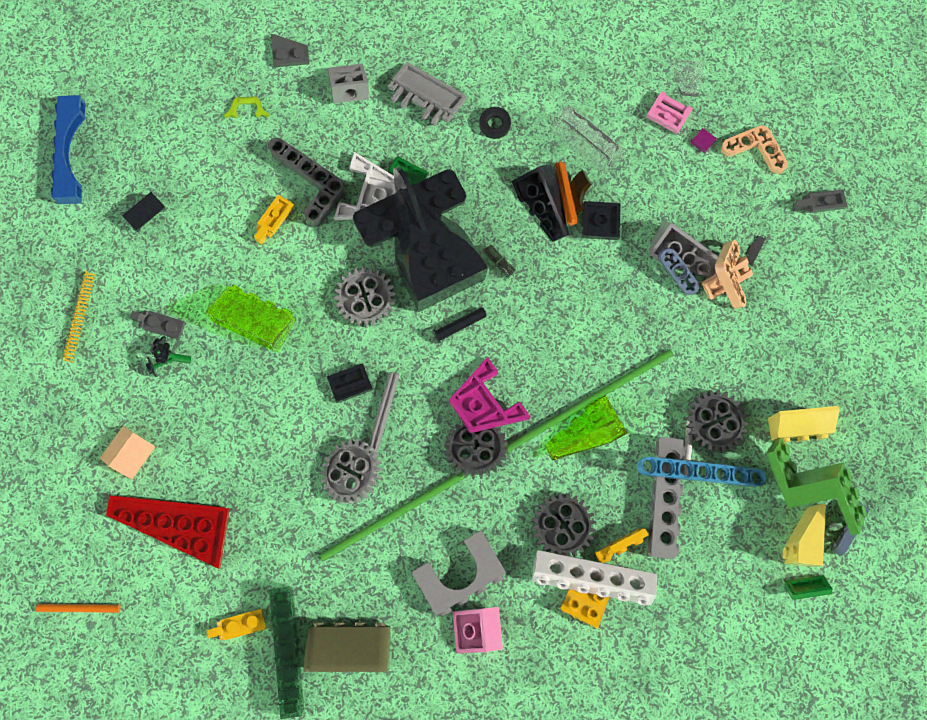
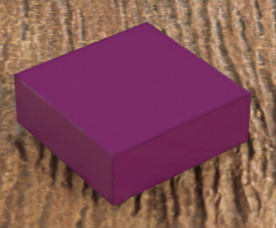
M702 128L693 138L691 144L703 153H706L717 138Z

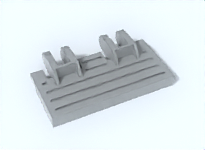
M408 62L392 78L387 87L393 92L396 90L391 99L394 103L402 95H405L401 102V107L404 109L411 102L423 109L429 104L422 115V119L427 120L435 112L436 114L431 122L434 126L441 119L448 123L467 100V96Z

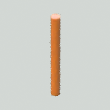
M37 604L36 612L120 613L121 605Z

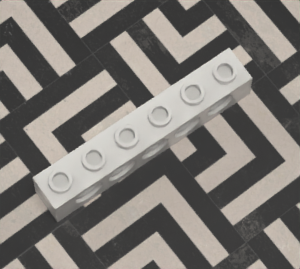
M537 550L531 582H536L540 585L556 586L560 589L576 590L580 593L596 594L600 597L616 598L620 601L636 602L640 605H652L657 596V574Z

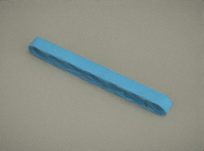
M644 457L637 462V470L644 476L748 487L762 486L766 482V474L757 468L658 457ZM644 461H649L651 464L649 472L643 468ZM664 462L670 467L667 474L661 468ZM681 465H685L688 468L686 476L680 472ZM700 467L706 470L704 478L698 474ZM718 469L723 470V479L717 477L716 472ZM736 471L742 474L740 481H737L734 477ZM754 472L759 475L758 483H755L752 479Z

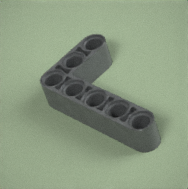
M272 138L268 143L272 157L320 189L319 193L304 211L309 226H320L345 194L343 181L281 138ZM292 157H296L295 160H292V161L289 160V159L292 158ZM305 167H311L307 171L303 170ZM319 177H325L322 181L318 180ZM334 187H340L339 190H332ZM325 200L329 201V203L325 205L321 204V202ZM313 214H317V215H318V216H317L316 218H314V219H311V218H310V216L313 215Z

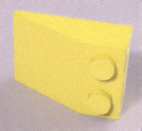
M826 504L807 507L788 539L786 547L783 548L782 557L785 559V564L804 567L823 566Z

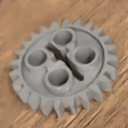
M362 267L361 272H358L355 268V274L353 275L348 271L349 277L342 276L341 278L344 283H337L340 289L335 290V294L339 295L334 297L335 302H339L335 305L336 309H340L339 315H344L345 321L350 319L351 325L357 322L358 327L365 323L366 328H368L370 322H372L373 326H376V320L383 323L382 316L388 318L387 311L393 312V308L390 305H395V300L392 299L396 297V294L392 292L395 289L394 286H389L391 280H385V273L379 276V270L373 273L372 267L369 268L368 272H365L364 267ZM360 282L363 284L369 305L372 310L371 312H368L361 289L359 287ZM369 283L376 284L372 289L366 287ZM351 289L358 290L354 295L349 294ZM375 300L382 301V303L379 306H374L372 304ZM357 306L364 307L361 312L354 311Z
M349 439L348 443L342 441V447L335 445V452L329 451L331 457H325V460L328 462L321 466L326 469L320 473L325 476L321 482L326 484L323 489L329 491L327 495L343 504H346V502L353 504L354 501L360 503L361 497L367 499V492L373 494L372 486L378 487L375 480L381 479L377 472L382 471L381 468L377 467L382 462L376 459L379 454L374 452L375 449L365 442L362 443L360 440L353 441ZM338 464H342L364 476V479L362 480L339 468Z

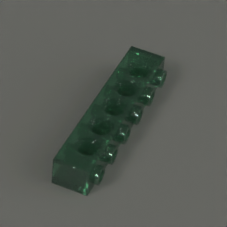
M293 587L270 589L269 596L280 719L300 717L305 714L294 591Z

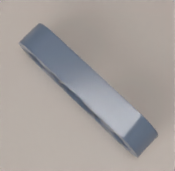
M670 248L662 249L658 254L660 263L682 292L689 295L695 294L699 289V283L675 250ZM665 253L672 254L670 259L676 263L671 264L669 260H664L666 258ZM677 266H681L683 273L677 277L674 274V270ZM683 279H686L688 282L693 283L691 285V290L688 288L686 289L687 284L685 281H683Z
M863 505L865 507L866 514H868L869 508ZM846 522L844 523L845 528L841 529L831 547V551L839 556H843L847 552L856 536L850 534Z

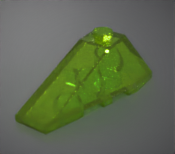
M606 395L584 408L585 412L579 418L575 417L572 419V424L566 430H561L545 445L552 461L612 443L628 434Z

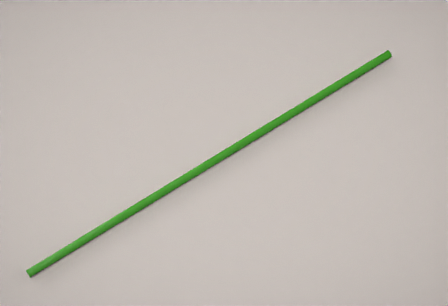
M668 349L508 443V446H506L508 452L673 356V352ZM486 456L482 460H488L490 457ZM461 472L459 475L455 474L319 554L321 560H327L463 480L464 472Z

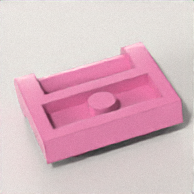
M661 91L646 117L678 134L693 107L689 105L687 107ZM662 102H664V103L670 105L671 107H673V108L679 110V111L682 112L683 114H681V113L677 112L676 110H674V109H672V108L666 106V105L663 104Z

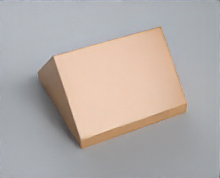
M123 426L100 459L109 467L133 479L155 446Z

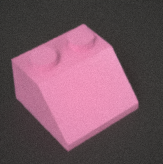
M499 607L453 611L456 654L490 652L503 649Z

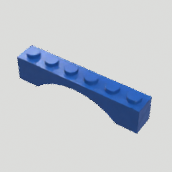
M80 95L58 96L57 103L55 104L57 117L54 121L56 136L53 138L55 153L52 155L54 170L51 173L53 179L51 196L58 204L82 203V186L76 180L69 162L72 138L78 127L85 120L86 103Z

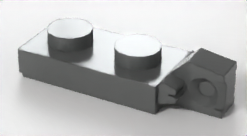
M843 189L809 193L807 196H803L801 200H796L793 204L794 211L805 210L806 213L841 210L848 207Z
M144 310L143 314L132 311L129 317L133 321L139 322L138 326L146 331L180 340L186 325L185 321Z

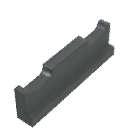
M757 235L756 242L752 243L747 253L749 255L747 258L748 264L753 266L766 238Z

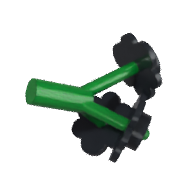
M162 336L160 339L157 338L151 346V353L156 358L157 364L153 365L151 359L147 357L149 363H146V371L158 377L155 368L173 361L190 364L191 356L171 352L169 350L170 344L166 343V337Z

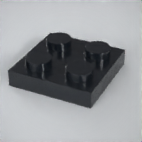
M584 201L582 238L619 240L621 203Z

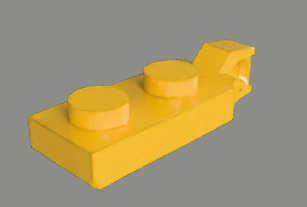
M277 195L257 223L256 230L258 232L254 236L255 241L262 245L267 237L271 238L292 211L294 204Z
M638 528L594 552L599 563L608 562L614 553L617 555L622 554L628 550L627 547L634 544L636 546L643 543L648 533L646 529Z
M258 609L222 619L217 622L216 628L206 631L208 638L219 636L221 641L265 630L267 627L263 609Z

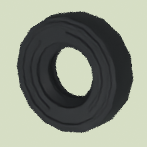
M500 107L485 109L479 119L480 130L486 137L492 139L504 137L511 127L509 113ZM493 117H497L502 121V125L499 128H491L488 121Z

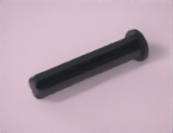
M480 307L436 331L432 330L433 335L440 344L441 340L486 318V311L483 307Z

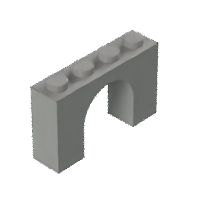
M482 531L464 540L477 568L475 579L468 587L461 590L447 588L440 582L429 562L411 572L436 616L438 614L441 617L452 611L451 606L456 603L459 606L469 601V595L474 592L476 595H479L487 590L485 587L487 584L493 582L495 585L504 579L503 575L506 571Z

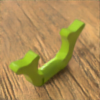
M255 96L236 97L230 110L224 114L226 119L230 117L238 118L237 107L239 105L254 104L257 106L255 114L257 118L261 116L268 118L270 116L262 108L260 99Z

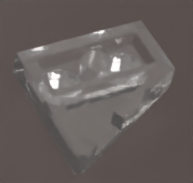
M670 59V67L680 94L683 96L699 97L704 62Z

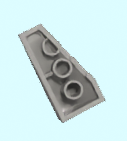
M664 221L653 237L648 254L659 261V252L664 248H670L676 251L690 272L706 277L715 275V264L718 256L673 223ZM665 253L666 258L664 260H669L671 264L676 263L670 259L672 254Z

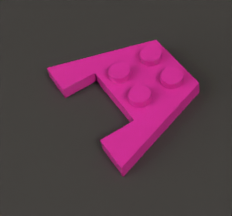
M488 357L449 399V403L470 433L529 420L531 417L521 402L514 404L504 411L484 384V382L498 375L497 369Z

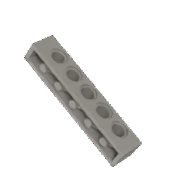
M666 437L656 439L655 457L666 458V455L669 454L676 460H682V457L685 456L686 446L683 445V439ZM664 462L661 468L667 474L670 467ZM681 465L680 472L682 475H684V465ZM653 477L647 557L673 560L679 554V544H676L681 529L680 524H678V516L682 512V504H679V498L683 494V484H680L681 479H673V482L670 484L663 477ZM664 493L671 496V503L664 501ZM663 513H667L670 516L669 523H665L662 520ZM662 533H666L669 537L666 544L660 539Z

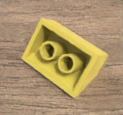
M839 406L780 411L768 418L771 441L778 438H783L784 443L790 442V439H797V442L810 440L809 437H816V440L828 439V435L835 433Z

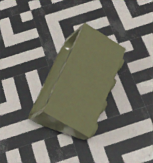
M312 622V626L308 627L304 672L389 671L391 627H386L385 622H375L374 627H366L365 622H354L353 627H345V622H333V626H325V622Z

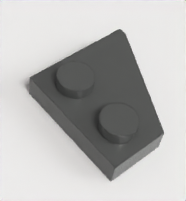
M271 34L274 68L310 64L308 45Z

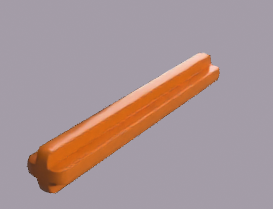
M559 161L554 165L566 222L568 225L573 226L578 222L566 166L565 163Z

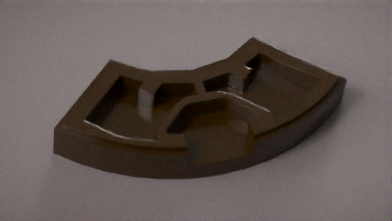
M583 169L577 173L570 183L576 215L584 210V195L592 185Z

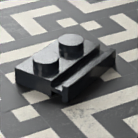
M363 363L327 376L336 403L373 390Z

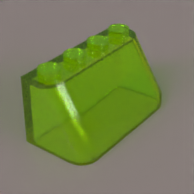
M236 285L227 286L208 306L204 314L211 322L279 353L296 321L295 317L292 316V311L286 308L281 310L269 300L265 302L259 300V297L254 293L249 292V294H246Z

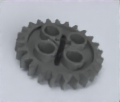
M710 390L707 394L703 392L700 394V397H695V402L689 403L692 409L686 410L690 416L686 417L685 420L690 421V424L685 427L691 428L692 431L688 435L695 436L693 442L700 441L699 448L706 445L705 451L712 449L713 453L719 450L723 453L726 452V449L729 451L733 449V446L740 445L738 440H744L741 434L747 433V430L743 426L749 425V423L743 421V419L748 417V415L742 414L745 407H738L741 401L734 402V395L728 398V392H724L721 395L720 390L715 391V393ZM718 405L722 406L723 413L719 412ZM702 412L706 414V421L701 417ZM727 414H731V417L723 421H720L717 424H714L706 429L702 428V426L707 423H710ZM727 422L732 425V430L727 428ZM710 430L715 432V439L711 437Z
M463 423V426L456 424V431L450 429L451 436H446L447 443H444L445 449H447L445 450V456H448L447 463H452L451 469L457 468L458 475L464 472V478L472 474L473 480L476 475L483 479L484 473L490 477L491 470L497 473L496 466L503 467L501 460L506 461L505 454L508 453V448L506 447L508 446V441L504 440L505 433H501V427L470 433ZM465 436L472 437L469 441L463 440ZM484 438L492 439L489 442L482 441ZM464 454L470 455L467 459L461 458ZM482 456L490 457L488 460L480 459Z
M559 493L558 499L552 494L550 496L551 501L545 498L543 500L545 506L538 504V508L541 511L533 512L538 517L531 519L532 522L536 523V526H533L531 530H537L533 538H540L537 545L543 543L542 551L549 548L550 553L557 552L559 555L564 553L565 556H569V552H571L575 557L577 556L576 550L583 553L584 549L582 546H590L587 539L594 540L590 533L596 532V529L591 528V525L595 524L596 521L590 520L594 513L587 512L590 506L583 507L584 500L578 503L577 495L570 499L569 493L566 494L565 498ZM566 506L570 509L568 517L561 514V507ZM552 511L557 513L562 522L566 521L568 523L566 528L574 536L575 540H571L566 529L559 528L561 523L553 515ZM546 518L554 520L555 525L553 528L545 526L544 521ZM575 522L581 524V533L573 531L572 526ZM558 534H563L566 537L564 545L557 543L556 538Z

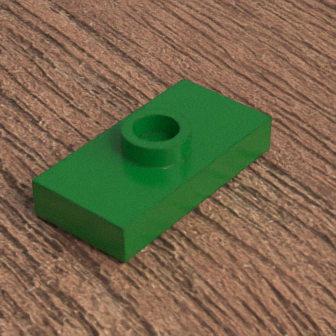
M399 156L395 158L388 170V173L394 176L393 169L400 166L411 185L425 180L429 176V172Z
M824 575L785 581V588L792 600L830 595L833 590Z

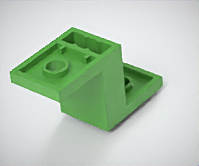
M783 438L775 439L766 454L787 507L792 508L836 498L850 534H860L867 514L865 507L859 503L858 489L853 487L851 472L848 468L846 469L844 462L797 473V466L794 461H791L789 456L790 449L788 444L784 443Z

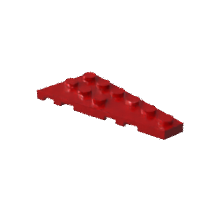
M109 495L106 516L206 562L215 568L221 569L230 508Z

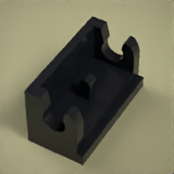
M150 192L122 216L138 232L141 227L162 210L164 211L166 207Z

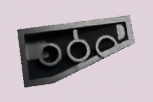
M551 164L539 166L511 181L518 199L522 203L525 201L531 208L529 213L532 216L535 214L538 217L540 227L552 242L569 235L558 181Z

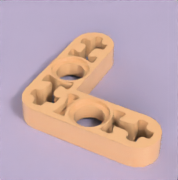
M758 126L725 140L721 146V152L728 157L757 146L769 169L775 174L784 172L788 165L774 136L766 126ZM759 132H760L761 134L764 133L765 136H764V137H763V136H759L758 134H759ZM742 138H747V139H749L750 144H749V145H744V144L741 142V139H742ZM737 142V145L732 150L726 148L727 145L731 147ZM765 147H772L774 149V153H767ZM776 162H777L778 164L781 163L782 166H781V167H779V166L776 167L775 164H776Z
M736 240L724 243L715 264L716 274L734 309L746 306L745 294L733 271L740 255V248Z

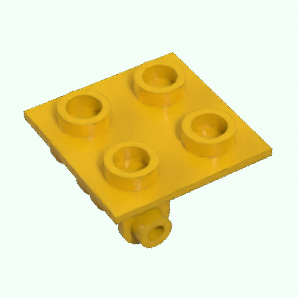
M569 589L565 600L560 605V610L572 615L573 618L579 619V621L589 624L590 627L598 629L609 597H600L596 594L580 593Z

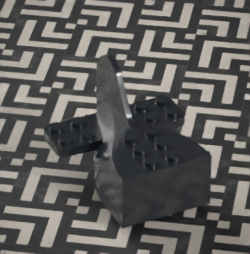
M398 166L393 169L396 193L356 211L353 215V222L364 244L368 247H373L395 237L396 267L416 309L420 312L484 281L488 267L467 233L457 223L442 215L466 201V192L455 172L447 169L411 186L405 172Z

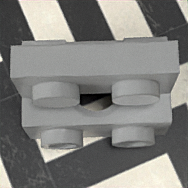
M363 64L328 68L333 103L369 99L368 81Z

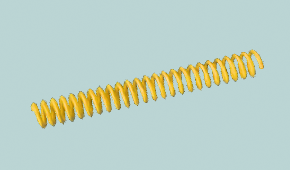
M86 270L84 274L85 277H83L84 281H82L83 284L81 285L82 288H80L81 291L79 292L80 295H78L79 299H77V306L74 310L76 313H74V320H72L73 324H71V331H69L70 335H68V342H66L67 346H65L66 349L64 350L66 353H63L64 357H62V359L67 362L69 360L65 358L74 359V357H70L65 354L75 355L74 353H70L68 351L76 352V350L70 349L68 347L77 348V346H73L68 343L78 344L77 342H73L70 340L79 341V339L73 338L71 336L80 337V335H76L71 332L80 334V331H75L73 329L82 330V328L75 327L73 325L83 326L82 324L75 323L74 321L81 323L84 322L82 320H77L75 318L85 319L84 317L78 316L76 314H81L84 316L86 315L85 313L78 312H86V310L80 309L78 307L88 308L87 306L78 304L82 303L88 305L87 302H82L80 300L89 301V299L82 298L80 296L90 298L89 295H84L82 293L91 294V292L84 291L82 289H88L91 291V288L84 287V285L93 287V285L86 284L84 282H90L92 284L94 283L93 281L86 280L85 278L95 280V278L88 277L86 275L96 276L95 274L88 273Z

